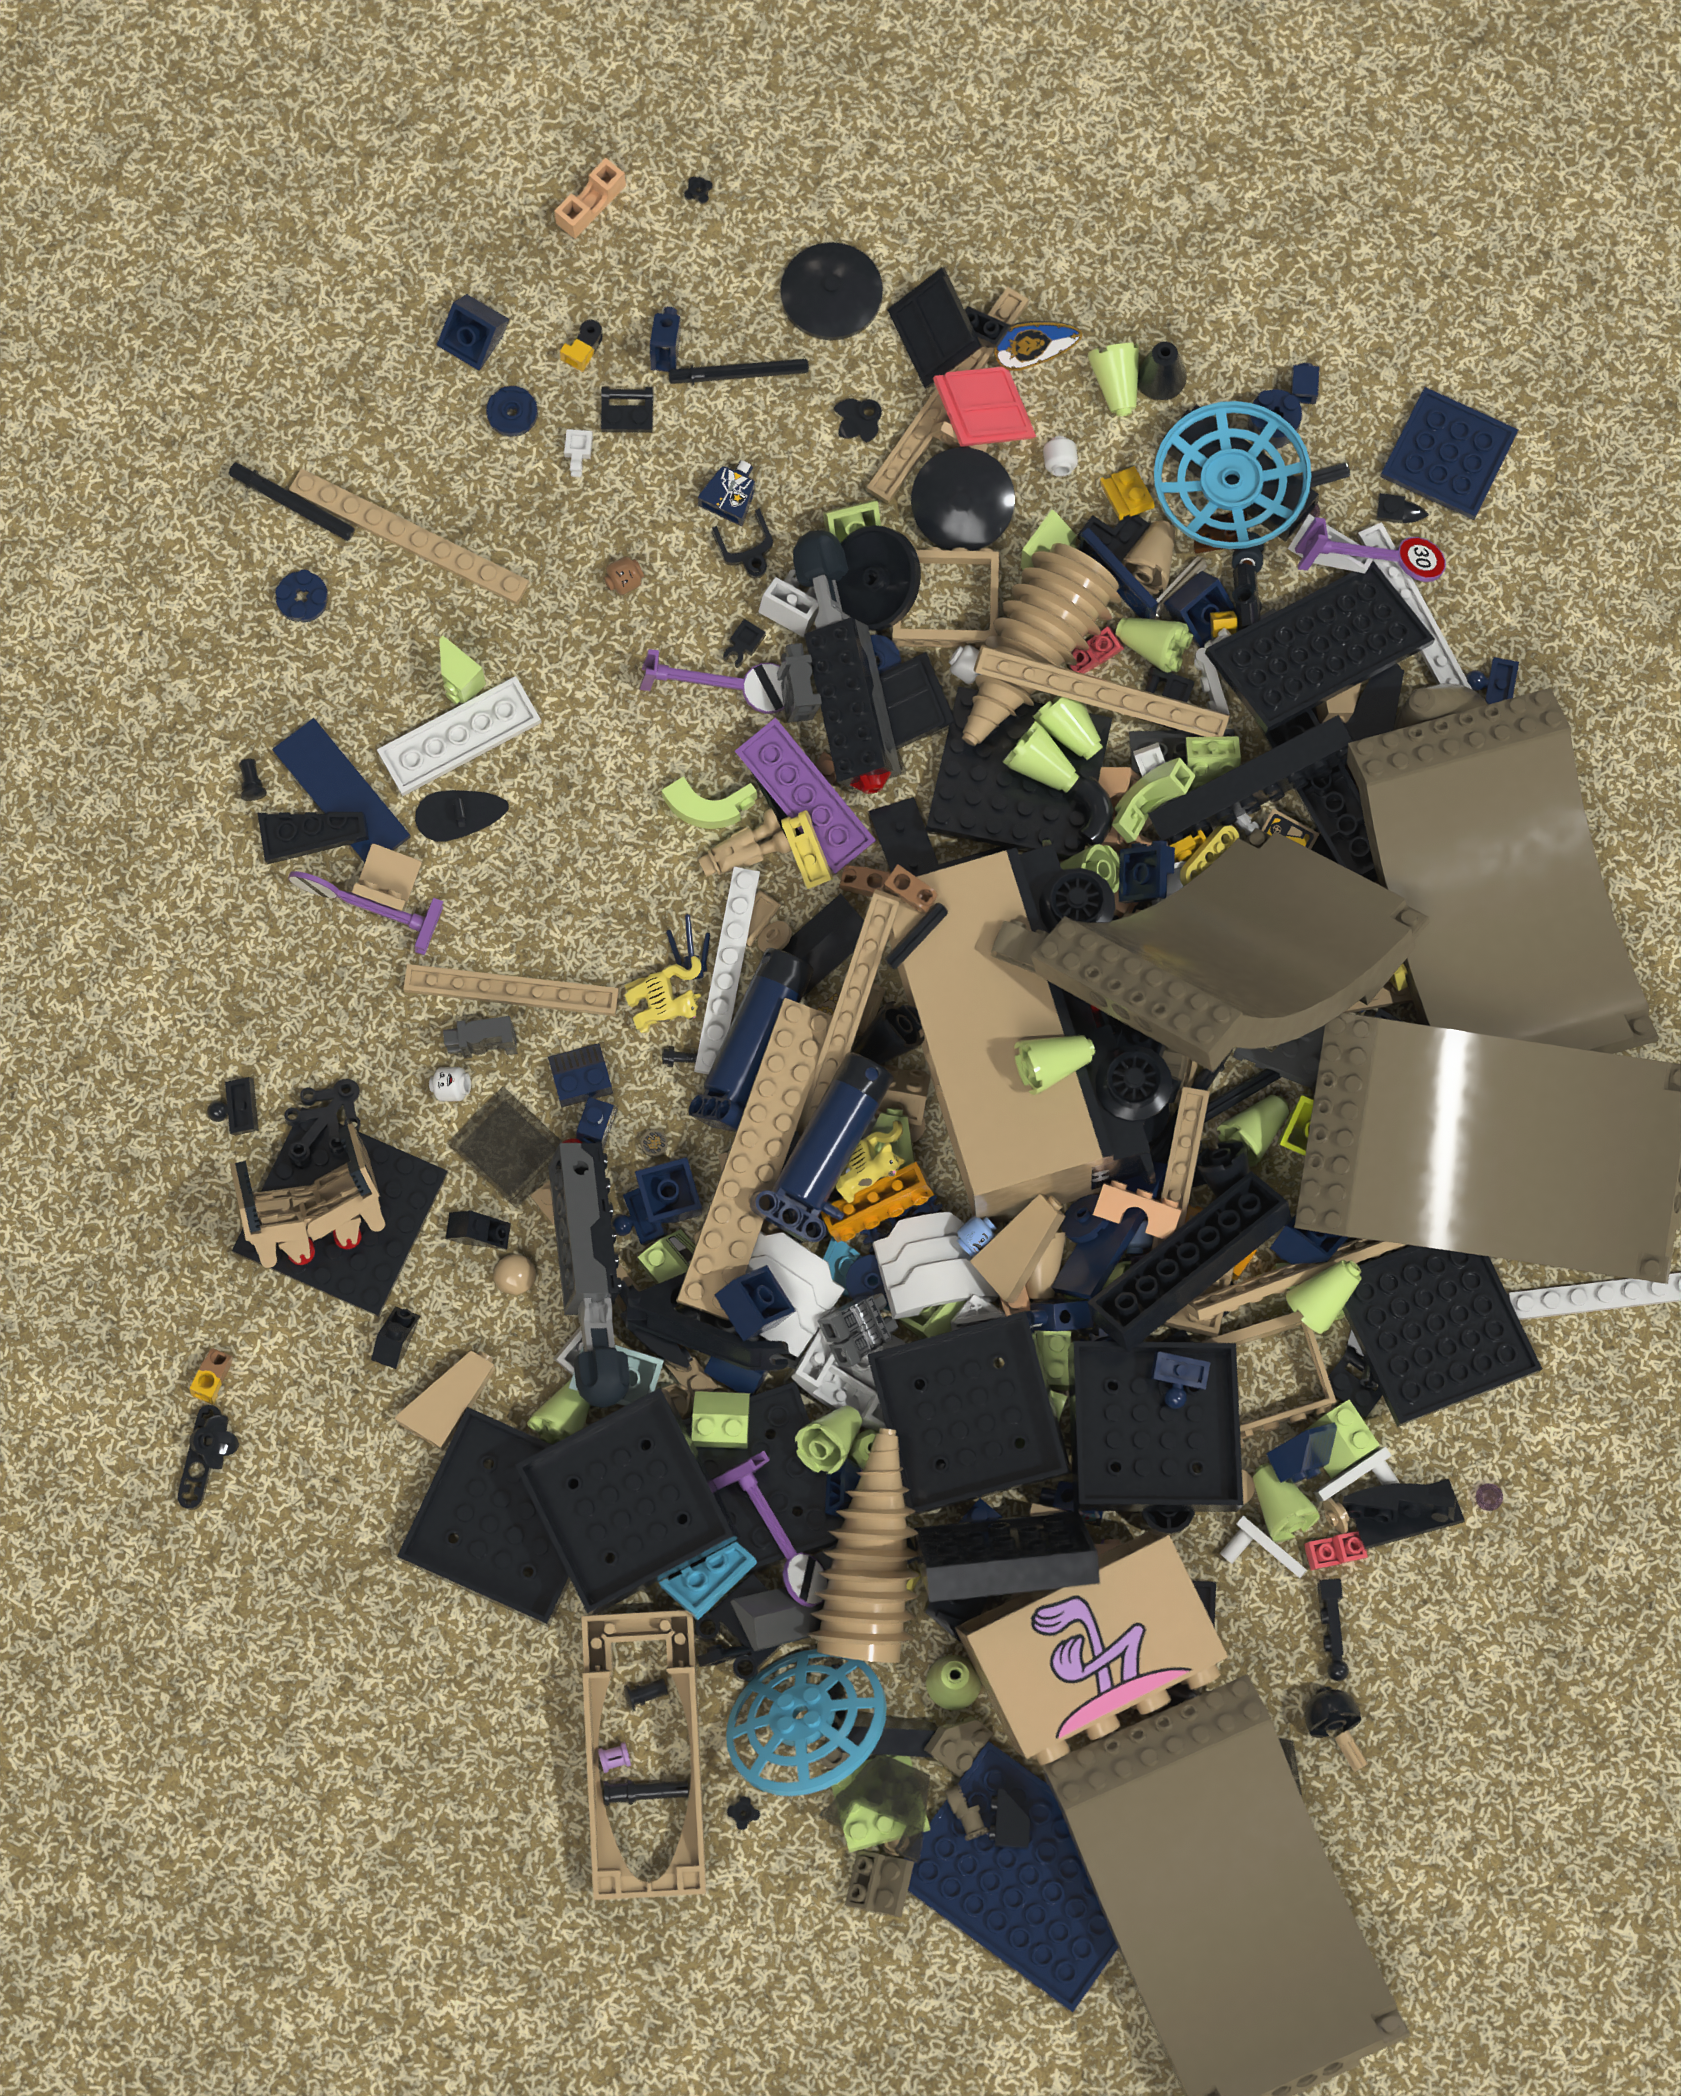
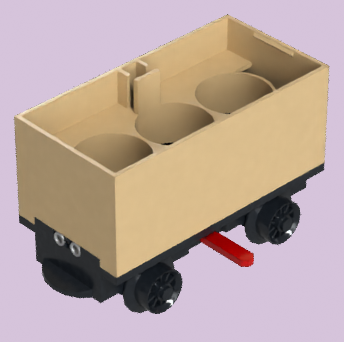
M1048 837L1042 839V848L1019 854L1016 847L918 876V879L930 886L938 894L930 909L939 902L946 907L948 914L901 963L898 971L908 1004L917 1008L922 1029L919 1033L920 1037L924 1036V1041L921 1045L973 1216L979 1217L982 1220L987 1217L993 1224L1014 1219L1039 1194L1047 1197L1052 1195L1062 1205L1087 1195L1101 1193L1103 1184H1110L1111 1180L1121 1182L1141 1176L1148 1185L1156 1183L1148 1143L1157 1139L1166 1128L1170 1115L1168 1101L1173 1085L1171 1071L1165 1060L1153 1050L1138 1045L1117 1046L1108 1019L1111 1015L1039 975L991 955V950L1004 921L1017 920L1026 925L1025 929L1036 932L1037 930H1042L1049 934L1064 917L1084 923L1111 922L1116 907L1114 893L1108 882L1098 873L1084 868L1062 869L1054 844L1051 843ZM900 901L888 937L892 950L926 915L903 901ZM1083 1035L1086 1039L1092 1041L1095 1054L1092 1055L1091 1062L1036 1095L1029 1093L1033 1089L1030 1084L1024 1086L1015 1062V1056L1019 1055V1048L1014 1049L1016 1042Z

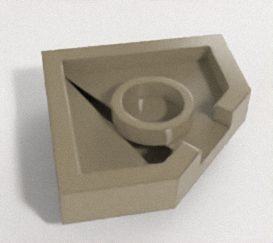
M970 1716L962 1719V1722L951 1725L948 1723L939 1726L924 1750L954 1775L962 1778L967 1770L970 1769L993 1732L980 1721Z

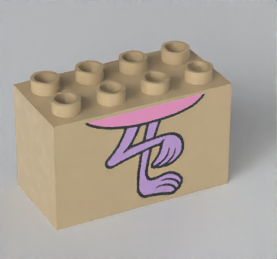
M1151 1529L1099 1555L1100 1584L1027 1591L955 1627L1012 1747L1026 1759L1029 1757L1037 1759L1039 1765L1050 1763L1070 1751L1065 1739L1079 1732L1088 1734L1090 1740L1102 1737L1120 1726L1116 1717L1117 1713L1129 1707L1133 1710L1138 1709L1140 1715L1152 1712L1171 1700L1166 1691L1167 1688L1181 1682L1182 1685L1188 1684L1190 1689H1196L1221 1676L1216 1664L1229 1657L1170 1535Z

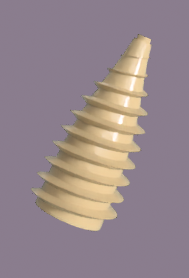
M1055 543L1049 552L1037 551L1033 553L1032 563L1034 567L1025 568L1021 573L1025 584H1016L1012 587L1015 601L1009 600L1002 605L1003 612L1007 618H997L994 620V628L999 636H988L986 638L987 647L1058 667L1063 663L1075 666L1077 661L1071 652L1074 649L1089 650V645L1083 637L1086 634L1101 635V631L1095 621L1097 619L1111 620L1112 615L1106 606L1109 602L1120 603L1121 597L1117 593L1119 588L1118 582L1105 567L1074 547ZM986 675L976 676L975 681L979 691L977 696H974L972 699L974 705L970 716L967 718L968 721L963 730L964 735L962 739L972 746L981 743L1009 715L1016 716L1014 710L1025 703L1034 706L1030 696L1040 690Z
M879 1428V1433L875 1435L871 1452L868 1453L869 1457L863 1472H858L861 1478L856 1489L846 1491L853 1498L849 1508L836 1511L845 1518L841 1529L828 1531L838 1538L839 1541L835 1549L823 1552L833 1559L831 1569L818 1572L827 1578L829 1582L827 1589L814 1593L824 1599L825 1603L823 1610L810 1613L821 1620L820 1630L808 1633V1635L818 1641L817 1652L856 1660L899 1663L902 1643L915 1639L913 1635L903 1630L904 1622L917 1618L916 1615L905 1609V1601L918 1597L917 1594L907 1589V1580L919 1577L920 1575L907 1566V1559L916 1557L918 1554L908 1547L906 1539L918 1534V1532L906 1525L905 1516L915 1513V1510L905 1506L903 1493L909 1491V1489L902 1486L900 1471L903 1468L900 1466L896 1430Z

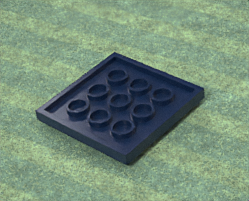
M1424 387L1380 477L1475 520L1519 429Z

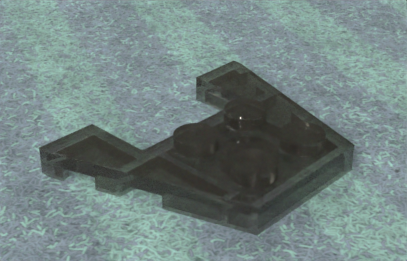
M877 1755L855 1777V1780L845 1790H842L827 1808L825 1807L820 1812L819 1817L843 1829L854 1804L857 1803L906 1826V1829L895 1852L919 1863L930 1775L887 1755Z

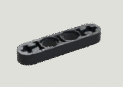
M214 1405L203 1406L197 1414L193 1432L200 1427H204L206 1422L203 1418L204 1415H208L210 1411H213L214 1416L222 1415L221 1411ZM190 1446L178 1491V1501L184 1509L195 1510L202 1505L211 1468L204 1464L202 1455L197 1454ZM194 1464H202L205 1468V1472L200 1478H193L190 1475V1468ZM187 1480L195 1484L202 1483L201 1488L195 1486L194 1494L198 1499L197 1501L192 1500L191 1504H187V1500L183 1498L184 1494H189L191 1490V1485H186Z

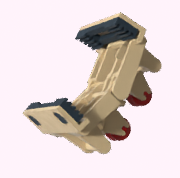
M353 1123L338 1129L340 1140L348 1153L350 1161L315 1180L314 1184L310 1186L253 1193L246 1161L230 1164L246 1241H250L255 1246L262 1266L271 1268L276 1264V1242H278L280 1249H283L288 1254L291 1262L296 1265L309 1263L315 1254L312 1240L315 1241L318 1238H322L331 1231H333L334 1240L340 1248L352 1249L356 1247L361 1240L359 1228L361 1223L360 1215L373 1231L378 1232L385 1227V1221L378 1201L380 1195L369 1156Z

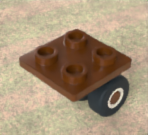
M1243 511L1244 519L1247 521V512ZM1232 512L1210 517L1220 522L1234 523ZM1204 524L1196 532L1200 536L1215 541L1238 542L1236 530H1221ZM1247 531L1249 540L1261 538L1259 534ZM1194 540L1193 549L1195 554L1224 549L1212 547ZM1264 543L1249 548L1233 549L1235 550L1232 555L1233 569L1242 563L1254 565L1257 573L1262 569Z

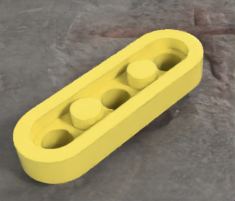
M1221 825L1215 828L1206 841L1202 843L1181 868L1180 881L1183 886L1206 870L1239 838L1236 828L1228 825Z

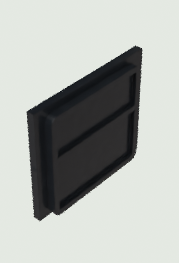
M944 267L938 269L887 309L924 388L934 384L933 378L935 376L945 375L947 372H950L982 347Z
M927 652L879 674L896 750L956 722Z

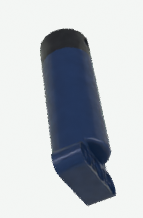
M767 948L704 1082L706 1090L704 1094L697 1095L690 1103L688 1110L690 1116L712 1128L737 1131L784 998H787L797 1003L801 1002L814 973V969L810 964L779 949Z
M848 1052L772 1190L754 1193L749 1201L751 1210L803 1242H818L822 1240L826 1233V1226L818 1216L822 1211L838 1220H842L844 1217V1213L828 1203L827 1200L894 1080L893 1075L876 1062L862 1055ZM763 1195L767 1196L770 1201L767 1210H763L759 1206V1199ZM786 1209H789L793 1214V1220L789 1224L785 1223L782 1219V1214ZM810 1222L816 1227V1234L812 1238L806 1234V1226Z

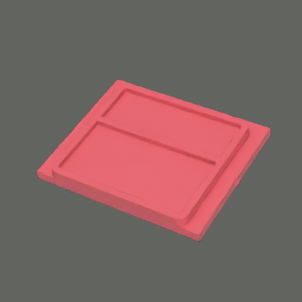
M995 367L947 372L945 375H937L933 378L960 447L1026 440L1036 437L1008 369Z

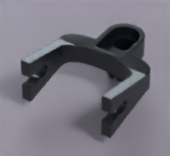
M760 508L755 510V518L765 539L758 546L748 551L729 553L726 550L717 526L712 527V536L724 562L730 566L743 564L748 576L754 579L761 578L766 573L767 565L763 555L773 547V539ZM759 563L761 565L760 569L754 568L752 564Z

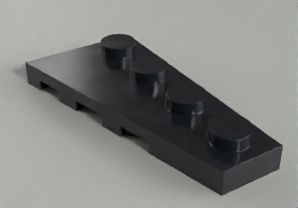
M279 812V814L257 813L264 858L267 864L369 840L366 817L363 812H329L328 814H316L315 812H305V814H291L290 812Z

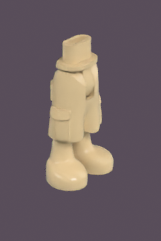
M772 808L765 810L763 824L751 831L750 828L745 827L736 833L734 832L730 835V838L714 846L711 851L710 849L707 850L708 854L698 858L706 877L716 872L718 875L733 872L734 867H750L762 862L763 855L772 852L787 854L792 851ZM773 836L772 839L760 845L756 843L759 840Z

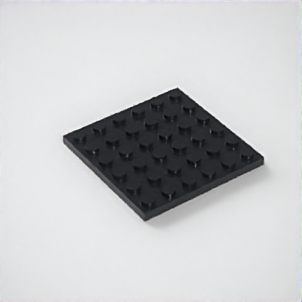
M958 686L952 711L956 722L949 725L926 831L1008 848L1017 847L1018 850L1027 852L1042 848V839L1048 837L1051 843L1054 844L1057 857L1066 860L1085 850L1086 842L1081 838L1078 831L1087 820V810L1085 805L1075 797V794L1088 777L1092 776L1099 782L1112 717L1088 713L1101 739L1099 743L1103 746L1102 749L1088 760L1084 756H1078L1049 734L1075 768V773L1080 776L1066 793L1062 789L1059 791L1021 774L1003 763L1007 755L1016 747L1020 738L1033 725L1035 721L1033 716L1045 704L1033 702L1034 706L1023 703L1014 710L1016 716L1009 715L981 743L972 746L965 742L962 736L968 721L967 718L970 716L974 705L972 699L974 696H977L979 690Z
M302 1107L300 1111L309 1110V1109H306V1108ZM316 1120L300 1122L298 1125L292 1126L261 1192L310 1186L314 1184L315 1180L349 1162L346 1149L340 1154H334L329 1150L328 1142L330 1136L328 1126H326L309 1148L310 1158L308 1162L304 1165L292 1164L288 1158L289 1146L294 1142H300ZM338 1123L339 1129L344 1127L343 1124ZM357 1132L369 1156L380 1195L378 1201L385 1221V1227L381 1231H373L360 1215L361 1223L359 1228L361 1240L356 1247L352 1249L340 1248L334 1240L333 1231H331L322 1238H318L315 1241L312 1240L315 1254L313 1259L304 1265L292 1263L288 1254L283 1249H280L278 1242H276L277 1262L269 1269L380 1317L449 1172L375 1138ZM334 1142L332 1144V1146L335 1148H338L342 1145L340 1142ZM301 1148L294 1150L296 1154H301L304 1151ZM242 1229L232 1252L262 1265L255 1246L250 1241H246L244 1229Z
M1413 1245L1358 1266L1361 1269V1281L1342 1310L1397 1427L1539 1373L1542 1370L1541 1364L1489 1256Z

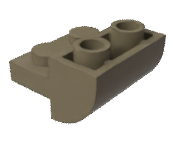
M858 1850L845 1906L879 1915L901 1918L914 1862Z

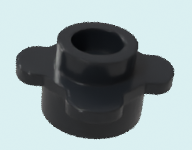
M693 176L688 180V190L684 192V196L687 200L694 199L704 204L709 200L708 193L713 188V184L702 177Z
M746 1796L741 1797L738 1803L734 1806H729L727 1809V1815L735 1820L736 1827L739 1830H745L750 1822L753 1820L757 1821L760 1818L759 1810L754 1809L750 1798ZM742 1811H746L745 1816L741 1815Z

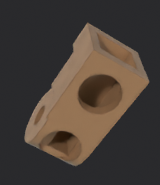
M898 864L883 886V891L901 898V901L908 903L923 914L928 912L938 897L936 891Z
M846 865L843 869L839 888L843 891L872 897L875 889L880 891V887L884 886V883L890 876V872Z

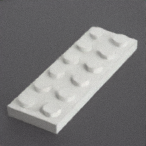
M515 676L377 749V752L403 797L541 723V719Z

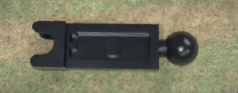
M1341 1579L1319 1580V1583H1317L1319 1603H1324L1325 1606L1320 1608L1321 1623L1327 1625L1328 1634L1323 1635L1324 1651L1330 1653L1332 1660L1328 1665L1327 1672L1332 1680L1343 1681L1349 1674V1667L1342 1659L1344 1653L1338 1602L1343 1598Z

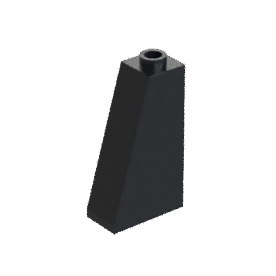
M1395 664L1370 678L1354 708L1352 716L1346 723L1354 741L1393 731L1405 671L1401 669L1399 664Z
M848 1710L835 1711L832 1727L837 1731L842 1727ZM857 1712L855 1723L846 1738L856 1746H859L871 1726L874 1714ZM886 1716L881 1737L871 1754L934 1758L924 1749L935 1734L938 1726L934 1722ZM839 1746L837 1747L841 1753H846Z

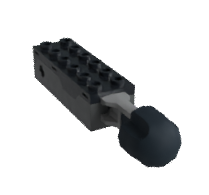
M824 530L809 531L798 539L793 550V563L797 581L803 586L815 588L819 612L815 619L816 630L805 633L804 636L808 653L812 658L811 667L817 694H820L822 704L820 707L837 783L852 789H858L865 794H874L883 789L888 778L900 775L901 769L868 625L842 612L836 582L846 575L848 566L844 549L838 538L831 532Z
M572 1138L559 1143L548 1165L564 1315H578L581 1325L584 1352H581L574 1359L575 1382L578 1392L590 1405L605 1408L615 1405L625 1397L629 1390L630 1381L628 1356L623 1351H617L615 1348L612 1325V1305L615 1304L618 1294H621L622 1281L620 1277H617L616 1269L619 1266V1255L617 1252H614L613 1245L616 1241V1230L614 1227H611L613 1204L608 1201L610 1179L606 1178L605 1175L608 1159L607 1154L603 1153L602 1143H582L579 1139Z

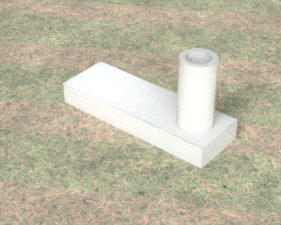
M1380 1447L1313 1493L1319 1502L1325 1501L1371 1469L1382 1485L1399 1484L1400 1482L1385 1461L1392 1455L1386 1447Z
M1244 1516L1237 1523L1240 1527L1239 1531L1220 1552L1232 1564L1254 1539L1297 1577L1301 1578L1307 1571Z

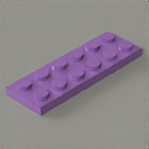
M776 717L735 750L737 755L788 817L794 818L798 816L799 812L808 811L828 866L835 874L876 841ZM802 826L797 827L804 834Z

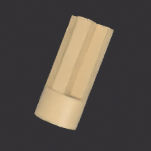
M1349 1730L1334 1738L1354 1772L1368 1765Z

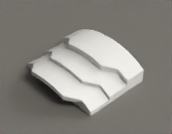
M951 1212L933 1213L899 1220L888 1237L873 1242L893 1320L919 1315L922 1309L926 1307L965 1301L973 1294L988 1302H995L999 1297V1294L970 1262L976 1255L970 1256L957 1242L959 1239L958 1230L964 1223Z
M760 1231L745 1274L767 1265L796 1310L795 1313L777 1327L760 1335L769 1341L786 1342L789 1347V1353L799 1358L820 1328L817 1320L830 1313L845 1288L832 1280L827 1261L799 1244L787 1234L781 1232L766 1235Z
M833 1307L830 1313L836 1310L837 1308ZM829 1323V1324H828L829 1329H830L831 1332L834 1333V1330H833L831 1324ZM820 1328L806 1353L803 1354L791 1378L810 1395L832 1410L842 1406L855 1408L861 1415V1426L878 1432L879 1428L886 1429L868 1356L862 1357L861 1361L854 1366L839 1367L829 1347L833 1342L826 1341ZM891 1334V1341L884 1343L881 1347L870 1353L905 1344V1342ZM840 1348L841 1355L846 1357L842 1348Z

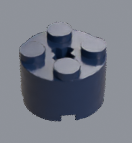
M1284 390L1262 391L1252 404L1265 407L1278 414L1298 433L1302 419L1299 399ZM1249 415L1248 430L1260 435L1268 422ZM1278 428L1269 440L1276 449L1284 447L1291 442Z

